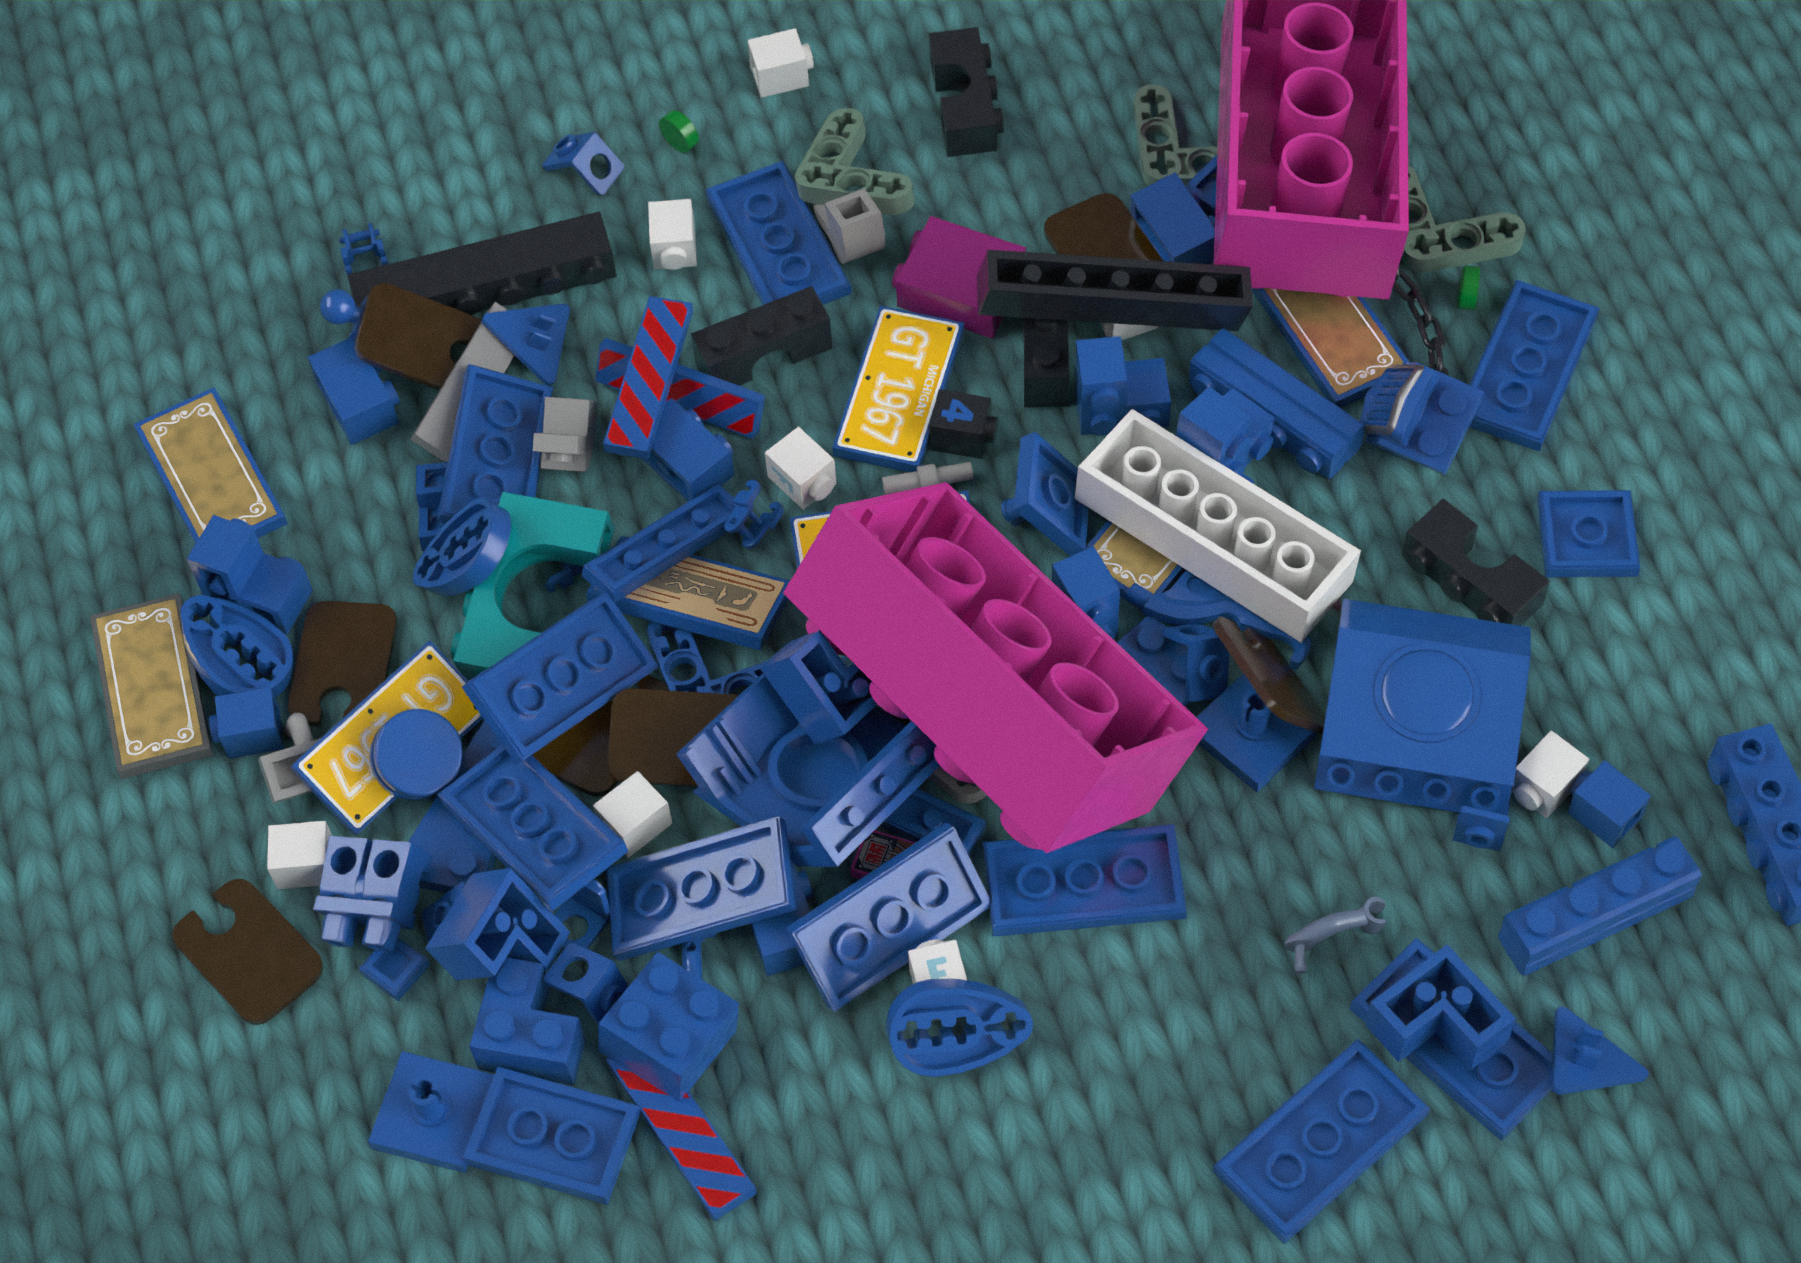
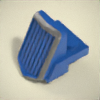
M1403 361L1402 365H1392L1384 371L1365 395L1360 420L1365 425L1364 433L1367 434L1365 443L1405 461L1406 459L1445 476L1485 396L1484 391L1418 362Z

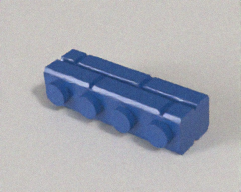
M1222 328L1209 341V344L1205 345L1192 358L1189 382L1198 395L1207 387H1211L1222 396L1233 388L1275 417L1271 433L1273 438L1271 447L1276 449L1283 447L1296 456L1299 465L1307 472L1313 474L1318 472L1329 480L1362 446L1365 430L1363 423L1225 328Z
M1673 836L1658 843L1656 848L1649 847L1572 883L1571 888L1563 887L1505 914L1502 922L1503 926L1500 928L1498 937L1517 970L1524 977L1692 898L1696 885H1698L1702 875L1680 839Z

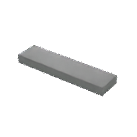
M495 302L487 313L507 311V309ZM482 322L410 439L444 462H448L463 377L467 365L472 364L504 373L514 357V354Z

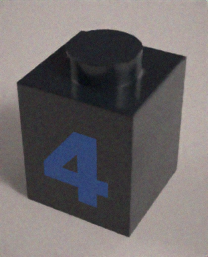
M939 389L929 425L930 450L983 459L986 443L995 442L998 429V417L992 416L991 398Z

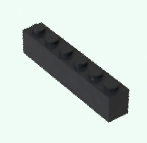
M598 211L347 274L352 297L355 305L358 307L361 306L362 301L375 285L387 283L469 315H474L480 311L490 309L495 302L501 306L514 305L523 300L543 295H554L566 289L586 284H597L606 279L617 277L607 232L601 213Z
M987 249L977 273L978 315L1221 330L1225 328L1227 331H1239L1253 308L1250 267Z

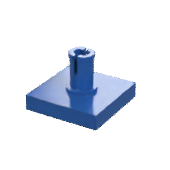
M1036 432L1020 439L1015 497L1005 499L1002 502L1001 511L1007 522L1011 521L1012 526L1017 527L1023 522L1028 521L1069 556L1086 550L1089 513L1087 506L1074 499L1078 468Z
M1244 673L1196 717L1208 728V731L1198 744L1255 792L1260 791L1318 735V733L1277 717L1265 705Z
M402 1051L369 1137V1146L373 1150L466 1173L468 1165L465 1164L462 1157L495 1074Z

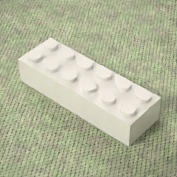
M1133 409L1078 466L1074 499L1301 643L1354 580L1361 550Z

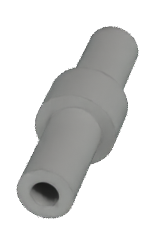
M971 462L937 468L935 464L917 466L915 472L882 477L884 494L887 495L944 482L950 484L973 480L974 478Z

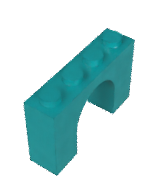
M502 492L499 506L505 508L511 518V532L506 550L490 576L481 584L475 586L474 590L467 592L463 604V615L466 618L462 632H457L454 635L451 644V658L464 677H476L541 634L540 632L519 628L504 617L503 600L509 584L522 570L536 563L556 561L583 566L610 550L615 527L608 511Z

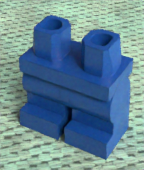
M329 835L320 882V896H316L313 909L325 916L321 940L337 947H353L357 925L360 924L366 925L362 941L364 946L378 951L393 952L400 928L413 930L416 915L412 914V912L416 908L419 899V881L421 874H429L433 856L412 842L373 839L372 842L366 838Z

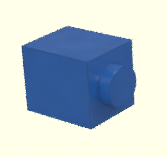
M271 687L215 696L217 715L209 717L211 735L214 743H222L229 759L285 749L281 708Z
M1604 760L1593 773L1586 769L1573 782L1569 789L1573 797L1567 813L1610 847L1614 848L1643 817L1651 795Z

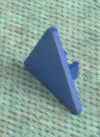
M562 303L486 313L482 317V324L545 385L551 386L555 382L570 312L567 304Z
M1560 1006L1554 1013L1551 1089L1554 1093L1562 1095L1646 1080L1649 1074L1648 1070L1605 1038L1602 1030L1592 1028L1566 1007Z

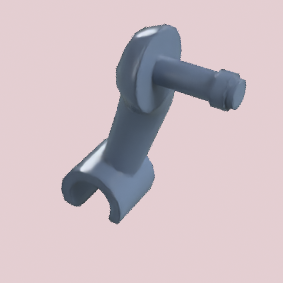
M1371 897L1360 909L1329 914L1290 935L1285 942V948L1295 952L1294 968L1296 973H1306L1305 951L1311 950L1318 942L1325 938L1358 927L1368 934H1376L1382 930L1387 921L1374 918L1370 912L1374 914L1381 912L1386 905L1384 900L1379 897Z

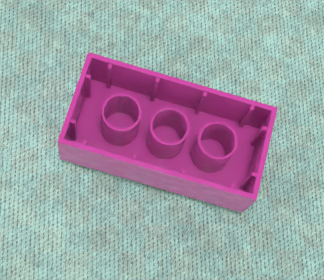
M1226 0L1221 32L1214 265L1250 267L1251 286L1254 289L1272 288L1325 293L1340 297L1357 296L1389 299L1409 232L1407 0Z
M947 482L835 505L783 592L809 618L806 622L808 634L820 630L838 655L847 656L872 681L869 691L875 702L884 710L897 717L911 719L936 744L934 756L938 764L954 778L966 783L976 784L1003 810L1000 814V820L1007 833L1019 843L1032 849L1043 850L1045 853H1049L1150 813L1208 731L1206 726Z

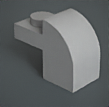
M865 188L829 201L825 205L817 204L814 206L816 219L831 240L834 255L841 264L885 248L886 240L882 215Z
M545 397L543 433H534L533 451L542 452L541 469L587 471L591 462L595 440L598 400Z

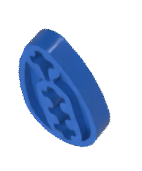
M477 498L469 502L432 539L415 566L413 573L414 584L437 595L454 596L469 591L485 581L497 567L506 550L511 532L509 512L485 498Z
M197 595L183 603L180 614L185 648L191 663L201 679L217 696L271 687L275 697H277L287 688L293 674V650L288 638L280 629L254 611L229 600ZM198 614L204 618L210 615V624L202 619L194 622L193 616ZM229 643L234 647L241 644L243 658L247 661L256 658L258 672L264 676L272 673V680L268 681L265 678H261L256 681L255 668L249 663L240 666L239 653L234 649H229L225 652L224 645Z
M927 979L910 985L895 998L886 1019L887 1037L898 1061L908 1070L929 1077L957 1074L984 1066L1006 1055L1030 1036L1033 1028L1032 1017L1022 1000L1000 988L961 979ZM1013 1012L1017 1020L1012 1022L1011 1029L1004 1030L1000 1022L1005 1021L1006 1013ZM957 1017H965L967 1025L963 1026V1033L954 1034L952 1026L956 1024ZM940 1019L944 1027L939 1028L937 1036H929L927 1029L931 1027V1020ZM915 1021L918 1029L914 1030L913 1038L905 1039L902 1031L906 1030V1022Z

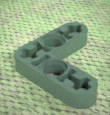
M1153 84L1145 85L1137 90L1134 97L1133 113L1144 182L1149 186L1176 172L1184 185H1186L1198 174L1193 170V166L1200 162L1209 163L1217 155L1218 146L1179 149L1170 92L1162 86ZM1154 99L1158 105L1157 117L1150 118L1151 111L1147 100ZM1160 132L1168 137V141L1162 144H1153L1146 139V136L1150 133ZM1164 156V167L1168 171L1167 174L1161 175L1159 170L1156 169L1157 157ZM1217 172L1212 174L1209 178L1217 177Z
M852 108L836 110L827 117L795 173L799 198L808 203L825 205L829 201L856 192L845 191V189L856 185L864 186L881 214H903L910 210L915 202L911 179L906 175L850 166L866 137L862 113ZM828 153H840L835 157L822 158L823 155Z
M1408 165L1409 211L1417 213L1420 220L1409 223V232L1405 243L1404 255L1401 260L1406 268L1417 273H1426L1511 256L1521 249L1526 231L1525 224L1520 217L1509 212L1435 225L1417 174ZM1498 231H1504V233H1505L1507 236H1512V237H1511V238H1505V235H1504L1503 233H1497V232H1498ZM1458 236H1465L1470 238L1475 245L1468 249H1461L1453 245L1451 240ZM1421 247L1423 252H1428V254L1422 255L1419 249L1414 248Z

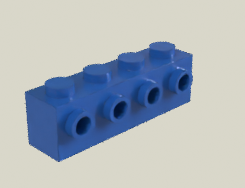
M1772 723L1718 737L1707 762L1710 777L1715 785H1721L1727 798L1729 818L1735 827L1740 826L1747 841L1746 852L1748 859L1755 869H1760L1764 877L1766 895L1771 908L1776 912H1780L1786 926L1800 923L1801 783Z

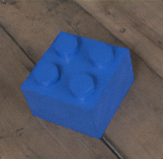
M657 951L599 1022L598 1051L680 1102L685 1093L690 1091L737 1031L739 1003Z

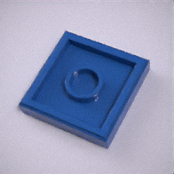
M1631 490L1539 491L1537 506L1545 577H1638L1640 561Z

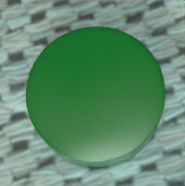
M671 110L659 120L658 124L662 135L677 151L687 153L698 144V132L693 123L683 113Z
M1464 265L1461 268L1457 294V306H1459V309L1475 310L1480 266Z

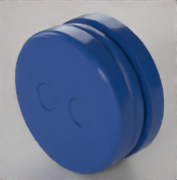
M426 709L406 710L393 716L375 734L370 747V765L378 783L390 794L406 800L426 799L446 788L457 776L463 758L461 739L454 726L442 715Z

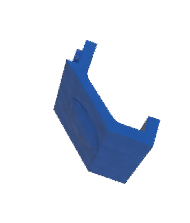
M1343 599L1314 789L1459 813L1462 806L1507 815L1511 790L1515 780L1529 673L1531 627Z
M764 673L676 754L698 785L693 793L741 827L776 816L784 819L787 823L790 860L796 866L838 867L940 766L934 756L936 744L913 721L906 726L877 706L845 735L814 744Z

